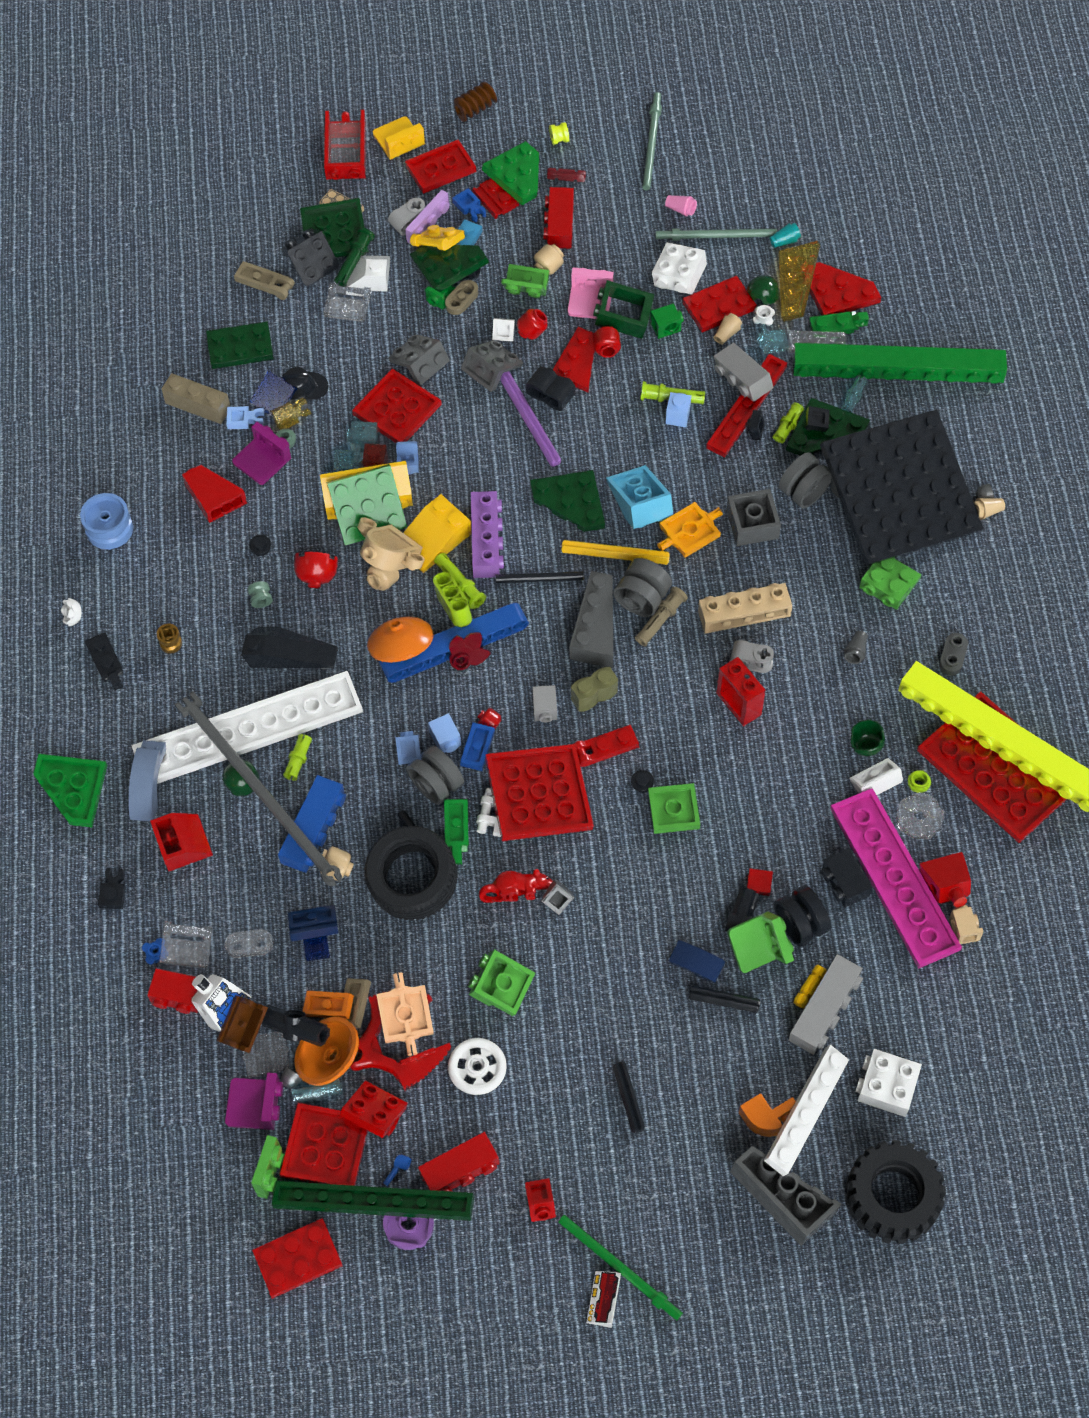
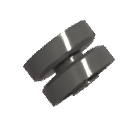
M810 452L804 453L793 461L782 475L778 487L788 497L793 496L792 500L802 509L814 504L825 493L832 481L829 468L824 464L819 465L820 461Z
M432 745L422 753V760H413L406 767V771L413 784L427 799L436 805H441L444 800L449 798V791L455 792L464 784V778L454 762L443 751Z

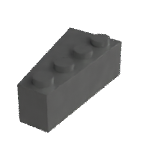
M595 571L590 572L569 646L571 660L611 667L613 669L612 575Z

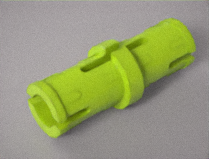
M794 402L786 416L781 418L780 426L775 434H773V439L776 442L783 444L791 430H794L797 426L796 422L804 411L803 406L799 403Z
M303 734L298 735L295 747L289 753V762L283 773L286 779L290 780L292 776V781L297 780L302 764L306 763L307 760L306 754L312 742L311 737L304 736Z

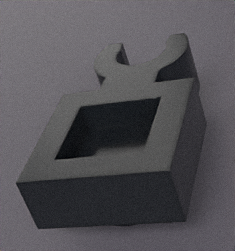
M107 868L105 876L108 883H101L98 906L102 909H123L126 886L120 883L124 880V872L122 868H119L118 875L112 877L111 869Z

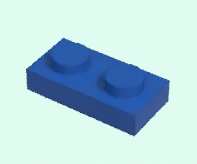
M477 723L472 724L460 766L483 771L485 755L489 753L495 734L494 727Z

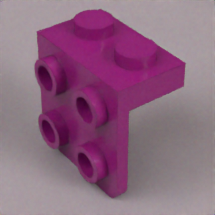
M257 421L251 427L254 439L232 459L234 466L258 484L263 485L291 459L290 445L285 438H279L273 433L271 428L266 425L263 426Z
M267 1073L266 1080L233 1078L231 1080L225 1123L228 1127L274 1130L275 1121H278L280 1116V1106H277L278 1097H281L283 1092V1082H280L277 1073Z

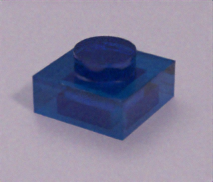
M327 936L303 939L307 962L330 958Z

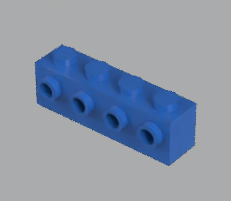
M319 775L316 776L294 821L317 849L319 846L322 847L327 838V829L329 826H333L336 820L335 813L338 807L343 806L346 799L343 784ZM288 833L278 853L280 863L307 873L309 866L312 867L314 863Z

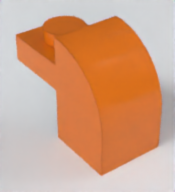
M760 1093L740 1105L739 1114L751 1131L760 1136L772 1137L778 1135L783 1126L781 1121L783 1123L786 1121L796 1101L792 1097L771 1109Z

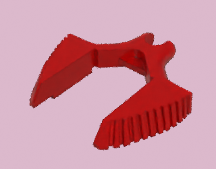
M426 994L429 1005L433 999L430 995ZM376 995L370 996L368 998L371 1007V1020L366 1031L359 1038L357 1051L362 1054L360 1060L352 1063L350 1069L353 1071L368 1068L381 1069L392 1074L401 1084L403 1090L407 1091V1088L410 1089L411 1086L424 1079L448 1054L447 1052L450 1051L451 1044L447 1043L437 1048L428 1049L400 1060L398 1063L396 1060L384 1056L377 1040L382 1029L378 1000Z

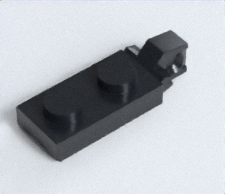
M104 632L85 640V644L102 680H110L114 690L122 688L123 685L119 675L123 674V669L106 633Z

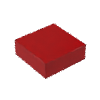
M749 868L747 888L754 890L759 895L770 896L773 871Z

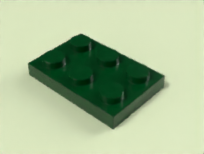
M268 321L206 331L212 369L274 360Z

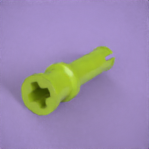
M646 381L642 382L640 400L653 399L658 400V402H664V400H669L670 392L690 395L691 403L704 405L705 391L666 387L663 383L653 385L647 384Z
M440 553L436 556L434 563L443 572H448L453 576L467 598L469 607L471 609L480 607L485 602L486 595L478 591L475 583L467 579L445 553Z

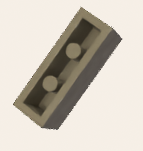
M173 373L170 374L162 387L166 404L222 424L227 416V407H231L227 393Z

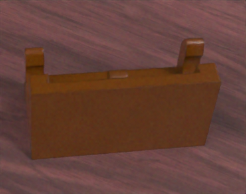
M235 995L217 1041L250 1053L268 1007Z

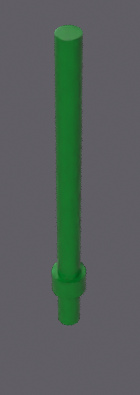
M566 1215L560 1218L559 1224L651 1299V1304L659 1310L663 1309L676 1321L680 1319L683 1312L668 1301L669 1297L661 1291L657 1292Z

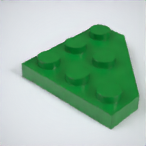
M526 141L483 163L482 171L521 205L537 197L539 152Z
M38 754L33 775L69 825L93 827L107 769L106 761Z

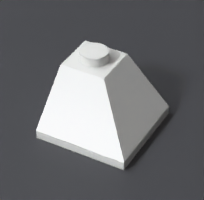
M361 256L347 282L346 289L350 291H387L390 256Z

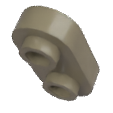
M472 280L462 281L445 300L447 312L452 315L463 313L478 297L477 283Z

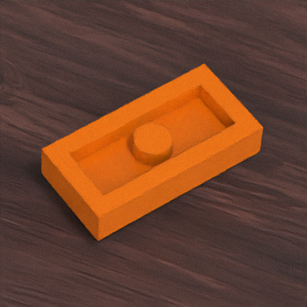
M307 991L303 1012H305L306 1017H342L349 1019L354 996L350 993Z

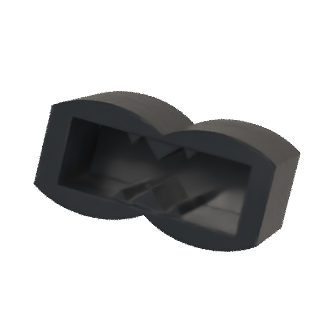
M540 366L526 383V393L536 400L545 402L551 408L562 411L575 395L576 385L567 377L557 376L551 368Z

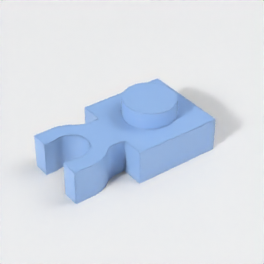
M249 406L227 407V429H249V424L254 425L257 421L264 426L263 418H257L258 416H264V409L257 408L249 411Z

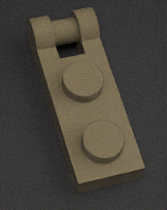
M245 261L242 262L234 275L236 282L276 295L281 300L287 298L288 290L292 289L295 281L288 276Z

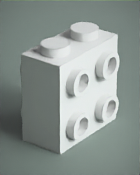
M667 242L652 271L654 286L680 293L693 294L707 265L705 250Z
M874 1049L871 1056L866 1055L862 1069L866 1070V1075L864 1079L859 1078L855 1092L860 1093L858 1102L906 1117L922 1064Z

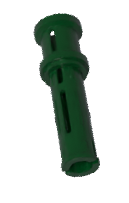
M360 227L355 241L350 244V252L334 279L336 284L340 281L339 286L345 287L358 261L361 256L366 255L370 241H373L375 238L374 233L367 228Z

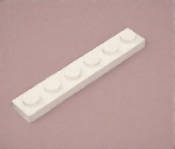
M832 1045L825 1047L764 1159L768 1165L782 1176L787 1175L849 1061Z

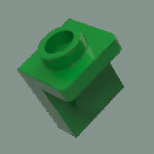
M428 286L425 289L426 301L430 305L444 310L446 307L445 300L455 287L449 286L443 291L438 292Z

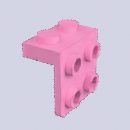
M572 268V287L568 315L596 319L593 313L596 304H600V300L597 299L600 287L604 288L607 280L613 282L614 272ZM608 296L605 311H610L612 297Z

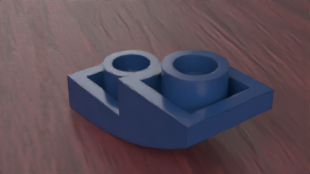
M678 940L668 960L672 965L691 971L695 976L714 983L725 964L723 959L681 940Z

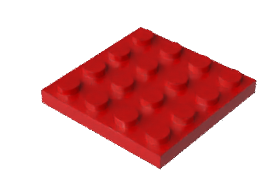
M575 744L485 755L501 841L593 830V820Z

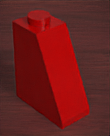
M202 465L191 468L182 474L185 487L209 523L247 504L245 492L242 488Z

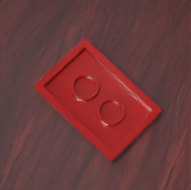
M459 139L405 161L406 168L423 194L477 172L476 165Z
M737 276L684 297L682 300V304L702 333L720 326L724 316H728L730 313L741 317L755 311L757 304L752 300Z
M323 1218L252 1250L272 1299L343 1266Z

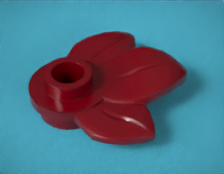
M470 633L464 639L456 635L449 644L451 652L449 662L453 668L465 670L470 665L481 664L490 656L489 650L480 647L482 641L481 633Z

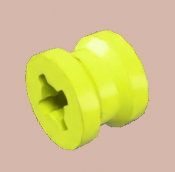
M566 122L558 126L554 124L549 125L550 138L553 145L561 141L569 142Z

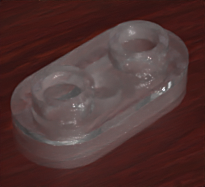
M263 929L235 932L230 934L225 940V949L233 958L265 955L273 948L271 934ZM261 941L266 942L262 947L257 946ZM241 944L242 947L240 949H234L235 945Z

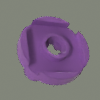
M384 1216V1232L388 1241L397 1248L403 1250L421 1248L426 1245L434 1230V1219L411 1217L412 1222L416 1223V1225L411 1227L410 1230H406L405 1226L402 1225V1221H407L408 1217Z

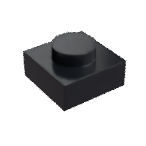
M809 406L806 410L805 429L827 432L829 428V410Z
M753 410L752 417L747 422V430L750 431L753 440H761L765 426L764 417L761 410Z

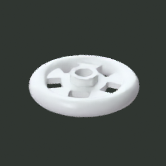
M472 1038L463 1041L453 1050L448 1061V1073L453 1084L461 1091L471 1095H482L493 1091L500 1085L506 1074L507 1065L502 1050L492 1041L483 1038ZM480 1048L481 1054L471 1056L470 1049ZM493 1054L496 1063L490 1066L486 1057ZM459 1059L466 1060L465 1069L458 1068ZM480 1064L482 1068L476 1071L473 1069V1066ZM490 1072L494 1077L486 1083L482 1078ZM466 1075L476 1079L473 1085L464 1081Z

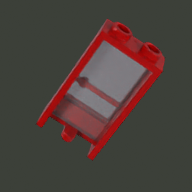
M361 110L360 121H350L349 113L342 112V121L333 122L330 121L329 111H325L324 169L326 180L366 178L365 110Z

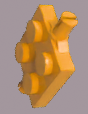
M696 502L660 522V528L667 538L657 543L658 548L663 551L672 545L679 550L684 558L688 557L720 537L721 532L714 525L713 520L722 516V511L717 507L715 510L707 513Z

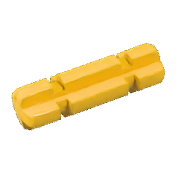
M820 965L814 967L811 975L808 976L801 987L800 993L794 998L793 1003L799 1008H805L809 999L813 996L821 982L820 980L823 979L827 972L824 967Z

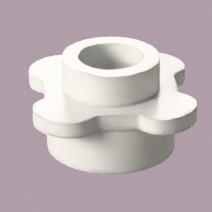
M767 305L755 308L756 315L753 317L755 324L760 323L767 326L773 324L772 316L775 315L774 309Z

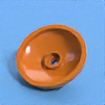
M395 618L381 624L373 631L367 642L368 651L373 658L382 662L408 660L421 654L429 647L434 636L433 630L428 622L420 618Z
M329 1017L319 1021L330 1028V1036L326 1044L317 1046L303 1040L300 1041L295 1053V1069L299 1077L306 1083L314 1086L329 1084L341 1077L352 1065L358 1051L359 1037L355 1026L345 1018Z

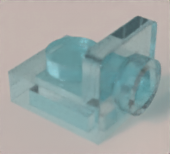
M761 325V331L757 333L758 346L762 345L763 354L788 351L789 346L785 329L767 331L766 325Z

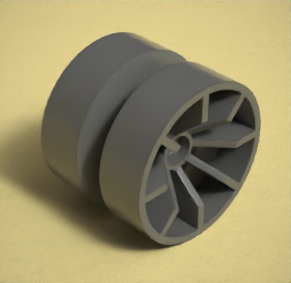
M636 558L628 566L624 577L620 579L613 594L617 602L626 610L641 617H651L661 604V599L665 597L670 589L672 579L658 564L647 559Z

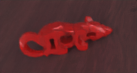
M534 869L533 874L505 871L499 874L492 884L485 885L479 890V898L482 902L486 903L518 901V896L525 895L526 900H534L536 890H547L552 880L540 873L538 869ZM492 892L497 894V896L492 897L487 896L486 894Z

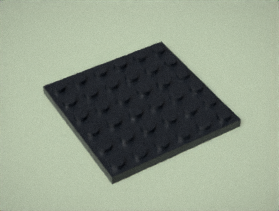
M937 409L824 441L820 444L866 566L980 532L984 529Z

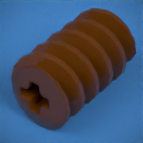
M482 82L479 86H475L473 90L470 89L467 93L454 99V108L460 120L466 122L467 117L473 118V113L478 115L479 109L484 111L486 106L491 107L492 101L497 103V96L494 89L488 83Z

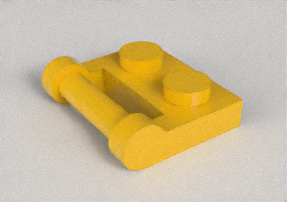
M431 225L421 234H412L410 243L416 247L424 245L437 247L439 250L445 251L463 240L465 235L464 230H457L454 227L442 228L439 225Z

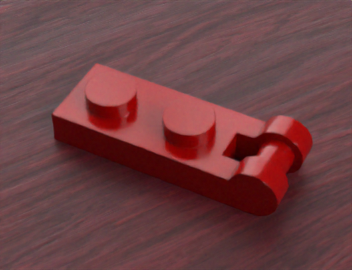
M631 725L585 741L573 743L576 745L580 767H586L639 748V742ZM591 749L592 754H587L586 751Z

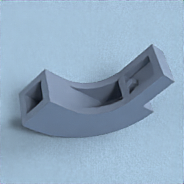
M143 740L141 747L136 749L129 782L130 820L150 822L155 817L158 809V774L166 752V742Z

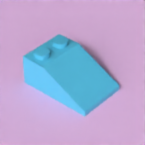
M646 465L606 478L625 519L633 529L642 528L657 521H664L673 515L671 493Z

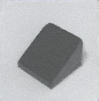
M554 879L541 902L560 915L574 899L572 891Z

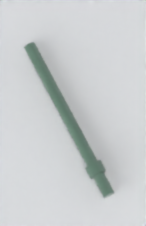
M659 92L654 93L653 103L650 105L649 113L651 120L642 187L644 190H650L658 119L662 111V106L660 105L661 93Z
M674 228L672 231H656L655 237L656 239H672V241L692 238L771 237L777 232V229L680 230V228Z

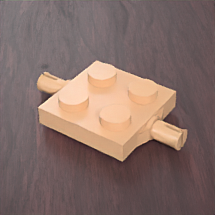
M397 973L393 974L395 988L389 992L377 994L385 1044L397 1041L405 1042L407 1056H412L410 1046H412L413 1055L418 1054L415 1040L434 1034L425 985L417 987L405 986L403 973H398L400 982H398Z

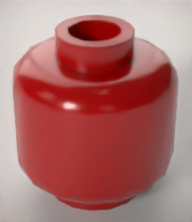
M528 309L517 321L519 335L524 339H537L547 328L546 315L539 309Z
M604 326L594 332V348L598 355L610 358L620 351L621 342L617 329Z

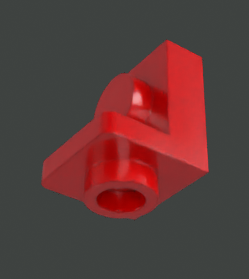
M550 1179L525 1182L531 1221H544L555 1218L556 1213Z

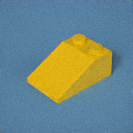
M442 494L426 505L404 531L406 536L423 547L420 555L425 560L422 568L419 570L425 573L435 564L434 559L440 553L447 555L471 535V521Z

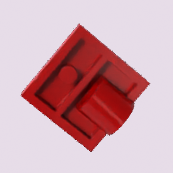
M365 1080L342 1107L340 1116L384 1138L385 1135L390 1136L408 1103Z

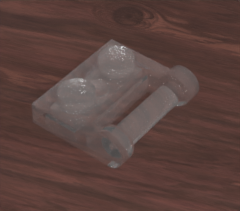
M330 282L323 311L324 317L365 322L371 297V287H364V289L342 287ZM336 293H337V294H345V295H353V296H361V297H362V300H360V299H352V298H344V297H337V296H336Z
M164 921L159 963L207 969L212 927L205 926L204 928L176 925L172 924L171 921ZM179 934L202 937L203 942L170 938V935Z

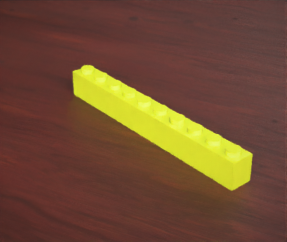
M918 661L913 664L902 678L898 691L905 698L919 703L924 710L938 715L943 722L952 724L962 734L971 736L979 741L980 745L984 748L993 750L1003 760L1012 762L1022 772L1031 774L1044 786L1053 788L1060 796L1070 799L1078 804L1083 811L1089 812L1088 768Z

